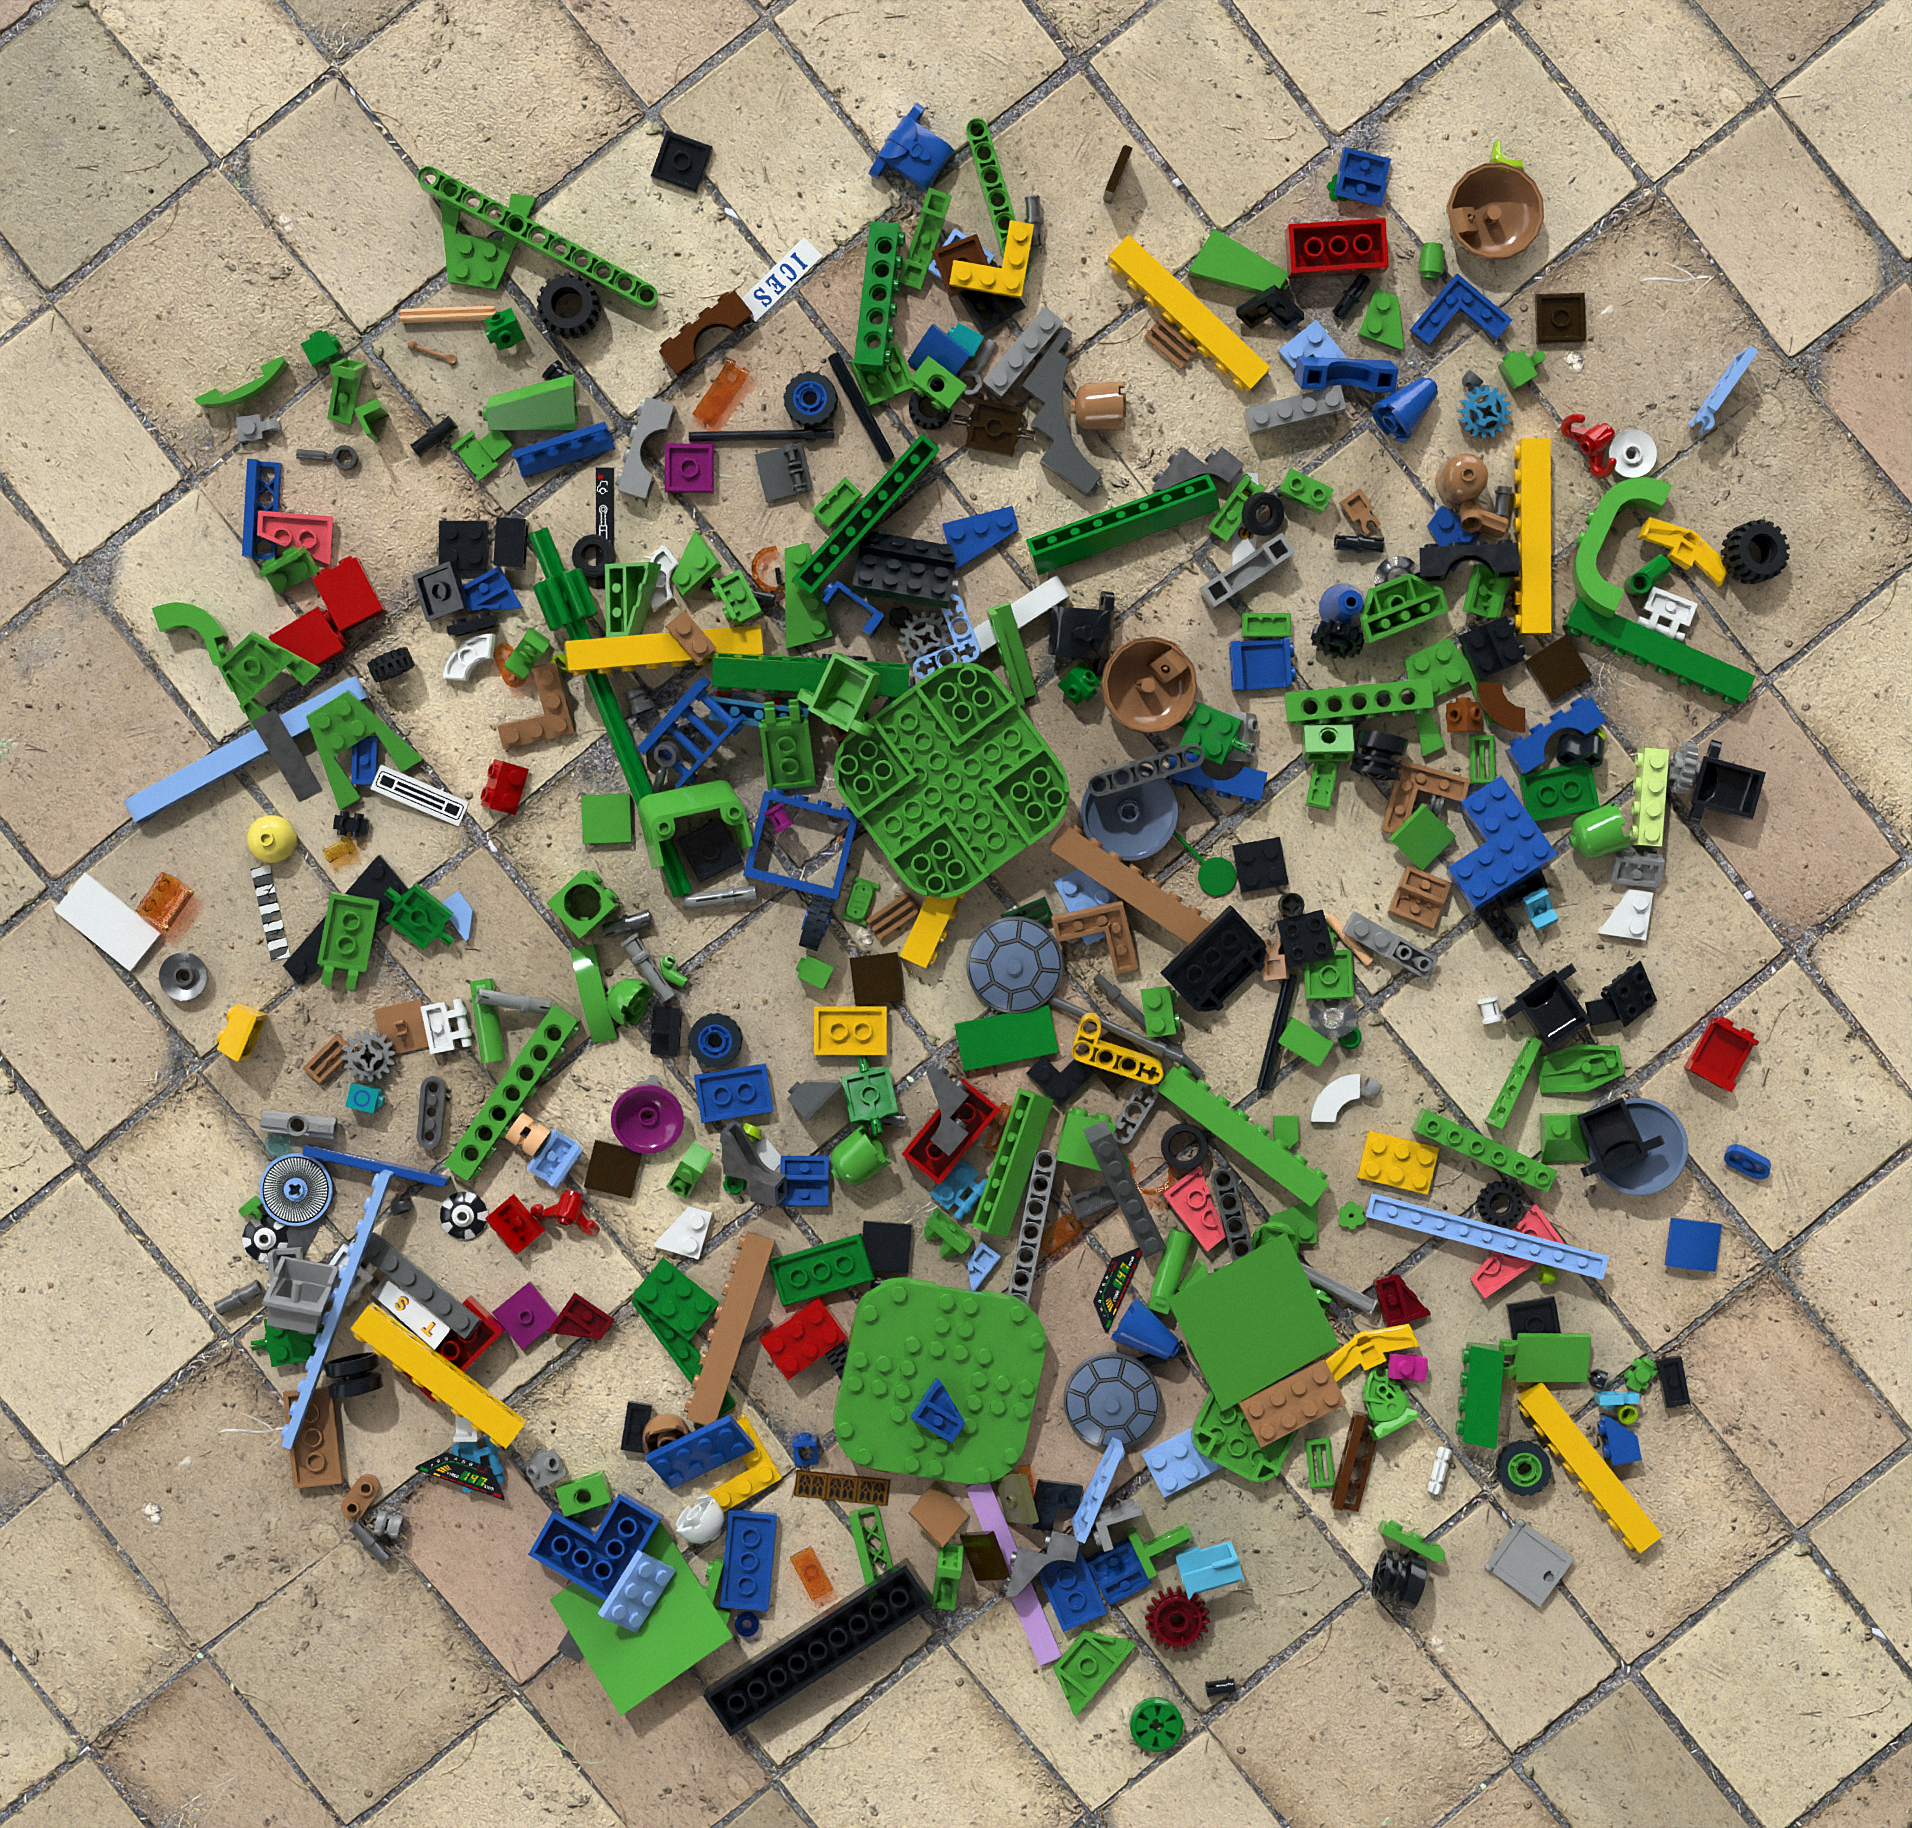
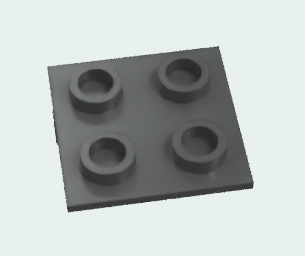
M794 443L784 445L785 447L754 454L766 502L813 490L802 443L795 445Z

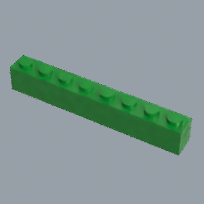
M922 433L796 573L791 582L810 598L938 455L940 449Z
M1205 474L1026 539L1031 561L1037 575H1041L1220 510L1217 490L1209 474Z
M1581 598L1573 600L1562 627L1568 629L1567 633L1579 638L1581 635L1590 639L1589 643L1595 646L1603 647L1605 645L1612 648L1611 652L1621 657L1628 655L1634 658L1633 662L1640 666L1646 667L1648 664L1655 667V672L1667 677L1671 674L1678 678L1677 682L1686 686H1691V684L1698 686L1701 693L1709 696L1716 694L1722 697V702L1732 706L1745 702L1756 677L1615 613L1611 619L1589 608Z
M714 652L712 687H717L721 691L742 688L744 692H756L757 689H764L767 693L772 694L781 693L782 690L791 691V694L798 695L801 688L816 692L830 659ZM855 660L881 674L882 680L873 699H878L879 696H886L889 700H896L908 691L910 663Z

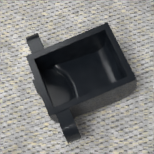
M1102 591L1098 609L1052 605L1048 654L1094 658L1093 673L1096 677L1102 678L1105 664L1111 657V646L1115 630H1113L1115 614L1114 593Z
M1711 740L1706 756H1703L1699 773L1695 778V787L1690 802L1692 807L1688 822L1699 825L1704 808L1752 820L1766 772L1718 760L1722 742Z
M1572 963L1558 972L1553 970L1542 979H1538L1530 984L1528 989L1514 998V1003L1501 1011L1506 1020L1522 1011L1537 1035L1549 1049H1553L1592 1021L1564 983V980L1577 972Z
M1623 1097L1577 1116L1597 1160L1595 1163L1580 1168L1584 1177L1602 1171L1604 1175L1620 1167L1622 1169L1628 1167L1632 1162L1649 1156V1150L1665 1144L1661 1135L1643 1142Z

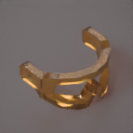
M776 546L762 548L756 553L751 565L755 583L762 589L770 592L785 590V586L772 587L762 582L756 573V565L765 553L777 551Z
M1129 1163V1170L1133 1176L1134 1166L1133 1163ZM1169 1166L1168 1177L1162 1186L1148 1190L1139 1186L1136 1182L1139 1191L1144 1194L1155 1195L1167 1189L1172 1182L1173 1167Z

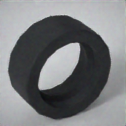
M1179 1123L1170 1127L1164 1133L1161 1140V1151L1164 1159L1172 1167L1180 1170H1190L1198 1167L1204 1161L1208 1152V1143L1205 1135L1196 1126L1188 1123ZM1181 1132L1192 1134L1198 1142L1197 1154L1187 1161L1176 1159L1170 1150L1172 1138Z

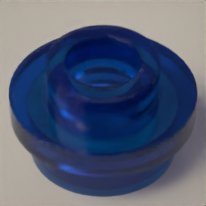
M743 1612L735 1620V1629L742 1636H752L759 1628V1620L751 1612ZM749 1620L751 1621L752 1625L750 1627H745L743 1625V1621Z

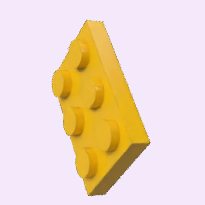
M814 1006V1055H887V1006Z
M1368 1130L1356 1177L1428 1195L1439 1147Z

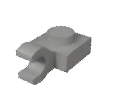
M260 414L236 417L238 440L241 443L265 440V432L281 431L280 421H277V419L263 421V417Z

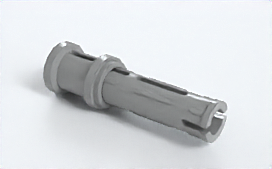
M635 933L619 945L626 949L632 958L631 963L638 965L663 1003L675 995V992L650 958V950L645 949L638 938L639 934Z

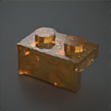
M161 872L145 897L140 901L135 912L148 918L161 930L168 932L195 892L178 878Z

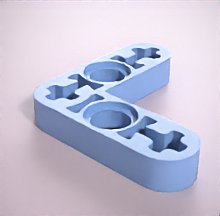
M950 594V598L953 601L959 602V605L956 606V611L958 614L963 612L964 617H956L950 622L949 616H954L952 610L941 608L955 644L917 659L913 664V672L918 678L924 679L935 671V667L929 668L927 670L928 674L924 675L923 672H918L917 669L921 667L920 662L922 661L925 664L933 663L931 657L935 656L936 664L939 668L943 667L940 663V656L946 652L952 654L954 658L953 663L958 662L957 654L953 650L954 648L958 647V652L966 649L965 645L967 644L971 647H976L973 657L970 658L969 655L960 656L963 660L962 662L970 663L980 656V646L964 603L955 594ZM958 621H964L968 626L967 632L963 635H958L954 631V625Z

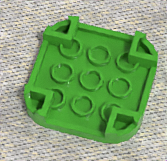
M1272 1383V1384L1268 1385L1267 1387L1261 1389L1260 1391H1262V1390H1264V1389H1266V1388H1268V1387L1274 1385L1275 1383ZM1210 1388L1193 1423L1191 1439L1196 1451L1202 1456L1246 1479L1259 1483L1268 1481L1275 1476L1277 1477L1282 1469L1280 1467L1299 1428L1260 1448L1238 1403L1221 1411Z

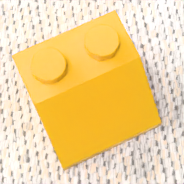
M241 1003L235 1004L227 1013L226 1020H228L225 1030L222 1029L217 1037L216 1042L219 1043L217 1050L237 1062L250 1059L268 1014Z

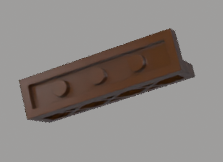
M1353 1410L1335 1486L1329 1503L1333 1509L1342 1511L1344 1508L1359 1512L1377 1440L1373 1441L1370 1433L1365 1436L1363 1435L1365 1420H1369V1418L1362 1412ZM1364 1441L1368 1447V1452L1365 1456L1358 1459L1356 1456L1358 1447ZM1359 1465L1362 1470L1361 1478L1352 1482L1350 1478L1353 1467ZM1357 1484H1359L1358 1491L1355 1488ZM1351 1488L1356 1493L1354 1505L1344 1502L1347 1490Z

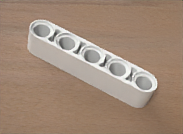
M1057 575L1011 604L1018 630L1052 609V605L1056 606L1070 596ZM989 620L973 629L980 646V655L996 645ZM969 644L965 645L966 649L964 651L970 658L973 657L976 647H971Z

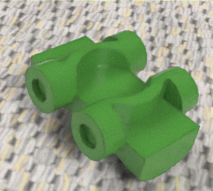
M1645 1356L1642 1360L1636 1357L1632 1362V1366L1636 1369L1634 1372L1628 1369L1624 1374V1378L1628 1380L1626 1385L1639 1392L1640 1389L1645 1391L1649 1386V1378L1653 1379L1657 1374L1655 1369L1657 1364Z

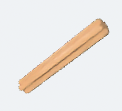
M494 306L401 309L399 317L402 323L481 321L496 313V308Z

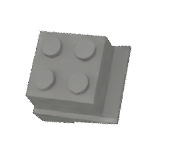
M281 1256L262 1302L263 1306H268L267 1325L274 1326L278 1330H295L304 1335L316 1334L328 1310L332 1292L337 1286L339 1267Z

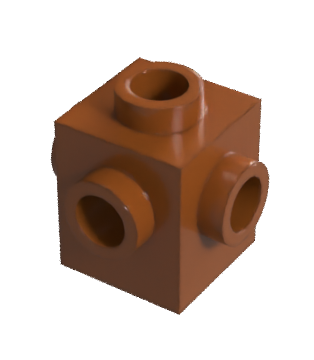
M1470 697L1456 698V703H1446L1447 733L1482 731L1480 702H1470Z

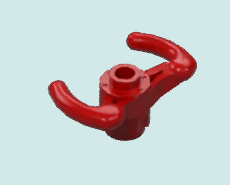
M1583 414L1567 416L1562 421L1560 430L1565 437L1575 439L1580 444L1581 450L1588 455L1590 459V473L1596 478H1605L1611 475L1615 470L1617 460L1609 458L1605 468H1602L1605 448L1615 438L1613 428L1607 423H1602L1601 425L1598 423L1591 429L1574 427L1571 425L1573 423H1583L1585 416Z
M565 1190L564 1194H561L559 1202L549 1208L544 1209L542 1204H535L530 1208L531 1215L541 1221L554 1218L558 1219L557 1223L564 1226H571L573 1223L584 1234L589 1236H595L600 1231L599 1225L593 1220L587 1221L581 1211L584 1204L582 1200L583 1195L572 1190Z

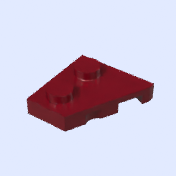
M1391 1274L1373 1280L1385 1327L1395 1326L1431 1315L1428 1308L1423 1306L1417 1299L1416 1294L1406 1286V1283L1398 1274Z
M574 1292L548 1332L601 1340L615 1319Z

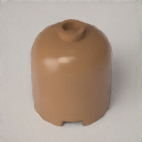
M1125 382L1087 383L1079 387L1076 398L1071 399L1070 406L1071 414H1076L1078 424L1088 430L1125 431V424H1121V419L1126 417V393H1121V388H1125Z
M1467 453L1456 455L1444 462L1438 469L1435 478L1436 489L1448 503L1461 505L1464 502L1476 499L1487 486L1488 471L1484 462L1477 456Z

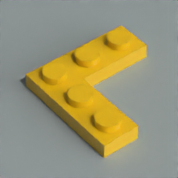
M1010 220L1002 268L953 260L949 286L1021 299L1034 224Z
M747 1414L735 1421L753 1440L755 1450L741 1456L748 1469L707 1492L708 1495H711L717 1501L723 1512L782 1479V1475Z

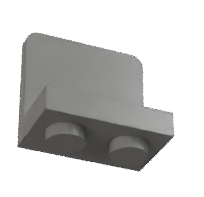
M1126 1499L1119 1503L1120 1506L1113 1508L1104 1506L1099 1508L1094 1520L1096 1526L1092 1527L1097 1546L1102 1545L1104 1552L1113 1549L1107 1525L1142 1515L1143 1510L1138 1500Z

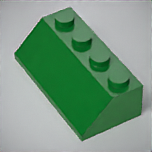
M1467 1342L1466 1348L1462 1350V1363H1465L1464 1372L1460 1373V1387H1463L1462 1396L1458 1397V1411H1461L1460 1420L1456 1421L1455 1428L1456 1435H1459V1439L1462 1442L1491 1449L1497 1448L1505 1353L1496 1344Z

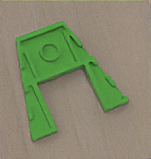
M449 187L446 189L445 195L453 197L457 194L458 189L456 187ZM511 193L509 208L529 219V214L536 203V198ZM440 200L448 282L498 291L510 263L509 260L518 242L504 235V241L457 234L461 211ZM514 222L510 229L514 232H519L523 229L524 225L520 222Z
M1449 638L1403 659L1407 680L1432 679L1433 698L1468 683L1476 702H1479L1476 683L1485 682L1483 679L1475 680L1468 661ZM1410 692V693H1411V698H1412V703H1413V701H1414V695H1413L1412 692ZM1481 707L1487 726L1495 723ZM1430 711L1429 713L1415 714L1421 755L1425 756L1444 747L1445 743Z
M346 690L306 715L339 810L361 798V795L354 784H351V780L335 756L375 732L401 772L423 760L420 754L413 750L404 739L392 731L383 720L381 721L349 690Z

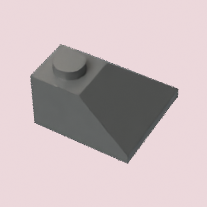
M805 1080L800 1084L797 1081L788 1090L791 1095L787 1100L808 1121L841 1087L842 1082L840 1080Z

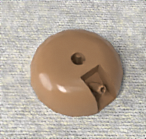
M1503 162L1484 163L1467 171L1453 186L1446 205V213L1448 214L1453 234L1452 237L1469 255L1485 261L1507 260L1524 252L1538 236L1544 220L1543 197L1535 181L1522 169ZM1504 167L1505 169H1509L1508 171L1510 172H1507L1505 170L1499 171V168Z
M1150 636L1132 639L1116 649L1105 664L1101 688L1103 701L1114 719L1127 729L1149 734L1167 731L1182 722L1193 707L1197 691V681L1193 663L1177 644L1166 639Z

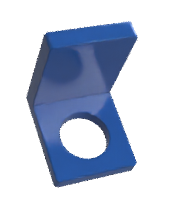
M803 1432L793 1436L794 1465H818L817 1435ZM809 1446L813 1450V1456L808 1460L802 1459L799 1456L801 1447Z

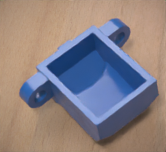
M916 103L908 115L903 116L897 127L887 136L885 144L876 155L877 160L872 165L868 174L877 180L886 167H889L927 194L929 187L932 188L955 155V150L947 142L918 124L925 108Z

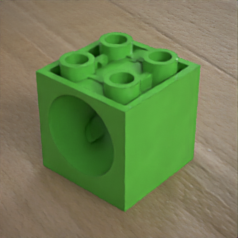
M581 870L547 902L549 907L579 939L586 938L621 906L617 902L620 899L611 888L605 889L600 884L603 879L594 870ZM579 886L581 888L594 887L600 894L599 906L601 909L591 920L590 917H580L579 919L571 910V895Z
M1074 1106L1072 1110L1066 1109L1055 1153L1056 1160L1102 1171L1083 1130L1105 1120L1114 1135L1116 1124L1111 1120L1112 1117L1096 1112L1095 1116L1088 1115L1086 1109Z

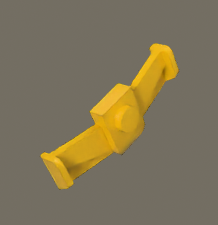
M1649 517L1642 525L1637 539H1643L1670 548L1667 559L1685 570L1691 568L1694 563L1715 582L1717 587L1723 584L1728 566L1722 564L1721 560H1724V558L1709 546L1699 534L1691 529H1685Z
M1409 1324L1373 1331L1364 1330L1355 1334L1353 1339L1329 1357L1326 1363L1337 1382L1360 1363L1364 1371L1387 1361L1383 1352L1418 1347L1420 1345Z

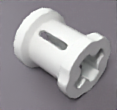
M1498 995L1477 1000V1004L1481 1006L1484 1018L1482 1020L1483 1024L1504 1019L1503 1015H1500L1497 1004Z

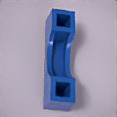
M1297 356L1294 381L1301 389L1325 390L1326 387L1331 385H1350L1364 388L1371 392L1395 393L1399 369L1391 360Z
M1581 696L1570 703L1571 708L1563 712L1561 709L1549 716L1551 721L1544 726L1542 723H1539L1529 729L1530 735L1522 738L1520 735L1508 743L1510 747L1505 752L1520 775L1526 774L1545 761V744L1550 735L1555 731L1569 729L1582 736L1606 722L1591 697L1583 699Z
M1186 754V758L1190 761L1198 759L1195 754ZM1170 756L1167 768H1172L1176 765L1174 757ZM1200 766L1166 776L1165 779H1169V784L1183 787L1185 783L1193 785L1192 790L1207 793V789L1217 791L1216 796L1230 799L1231 795L1240 797V802L1254 805V801H1261L1268 772L1242 767L1234 777L1228 780H1215L1207 776Z

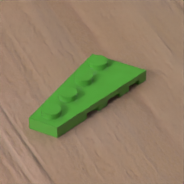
M808 543L785 548L786 649L833 637L820 587L809 598L791 582L796 573L812 557Z
M1528 1036L1485 1122L1503 1130L1512 1107L1519 1096L1522 1085L1530 1075L1531 1065L1542 1051V1047H1540L1542 1041Z

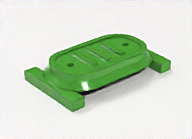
M471 430L451 448L453 451L458 449L459 456L471 471L477 475L475 478L479 482L498 467L499 464L496 461L493 463L492 458L478 443V440L472 438L475 434Z
M855 876L853 881H856L851 889L845 906V913L842 912L840 917L866 925L867 921L863 919L868 915L875 895L874 888L879 889L880 885Z

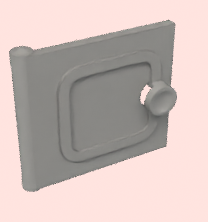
M1519 1518L1484 1567L1487 1571L1496 1574L1540 1607L1574 1561V1558L1526 1524L1523 1519Z

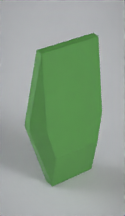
M1575 1044L1540 1056L1534 1060L1541 1093L1587 1092L1625 1074L1619 1046Z

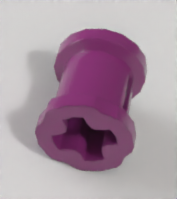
M783 802L763 813L765 817L768 816L771 820L776 834L795 823L789 819L783 809Z

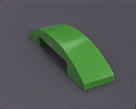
M929 187L907 257L899 276L900 283L921 290L933 257L931 251L936 249L952 195Z
M280 356L260 366L264 376L225 395L215 388L194 400L198 405L205 408H223L244 403L270 388L282 376L289 363L283 356Z
M595 944L572 949L571 956L578 990L593 1043L618 1038L614 1020L607 1009V997L599 969L600 964Z

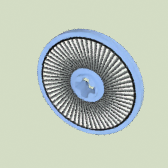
M291 1153L275 1159L265 1169L261 1177L259 1193L263 1207L272 1218L286 1225L301 1226L317 1220L324 1214L332 1199L333 1184L328 1170L319 1160L303 1156L302 1153ZM292 1184L295 1186L301 1185L300 1195L298 1193L294 1195L291 1193L293 1190Z

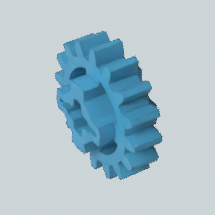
M1483 385L1481 391L1476 386L1473 388L1474 393H1465L1467 400L1459 401L1464 406L1463 409L1457 410L1458 413H1463V417L1458 419V421L1466 423L1463 427L1464 431L1472 429L1471 436L1475 437L1479 433V437L1485 439L1488 433L1490 437H1495L1494 430L1502 432L1504 430L1501 424L1509 423L1505 416L1511 414V411L1506 410V406L1510 405V401L1502 400L1506 394H1497V387H1493L1489 391V385ZM1486 395L1482 401L1474 402L1476 398ZM1496 402H1497L1498 407H1499V413L1497 412V409H1496V406H1495ZM1477 408H1485L1488 414L1492 416H1483V413ZM1469 411H1471L1472 416H1473V420H1472V421H1471V418H1470ZM1487 422H1495L1490 427L1483 428V426H1486Z

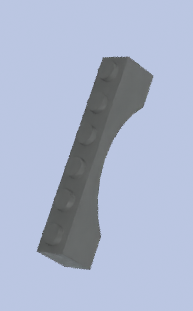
M1103 1120L1083 1130L1144 1258L1167 1248L1106 1121Z

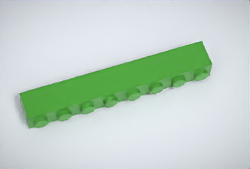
M1173 1064L1157 1085L1156 1090L1312 1207L1329 1186V1181L1326 1179L1328 1175L1318 1167L1312 1169L1308 1166V1160L1298 1152L1295 1155L1287 1150L1289 1146L1280 1138L1276 1140L1268 1135L1270 1131L1260 1123L1254 1125L1248 1120L1250 1116L1240 1108L1236 1111L1230 1107L1229 1104L1231 1102L1219 1093L1216 1096L1209 1091L1212 1087L1202 1079L1196 1081L1190 1076L1192 1072L1182 1064L1179 1067Z

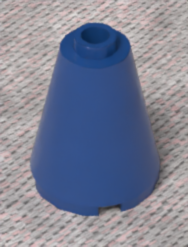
M1421 377L1378 401L1372 406V409H1375L1372 416L1378 427L1387 436L1390 433L1396 436L1394 440L1404 443L1407 441L1437 397V384L1431 378Z
M1340 583L1333 585L1323 593L1319 601L1320 617L1327 623L1329 619L1337 623L1339 620H1342L1343 624L1351 623L1352 628L1358 627L1361 624L1360 618L1365 603V596L1357 587L1351 584Z
M1137 1298L1131 1303L1120 1320L1117 1330H1114L1110 1338L1114 1342L1165 1360L1169 1356L1174 1358L1180 1348V1345L1177 1344L1179 1339Z

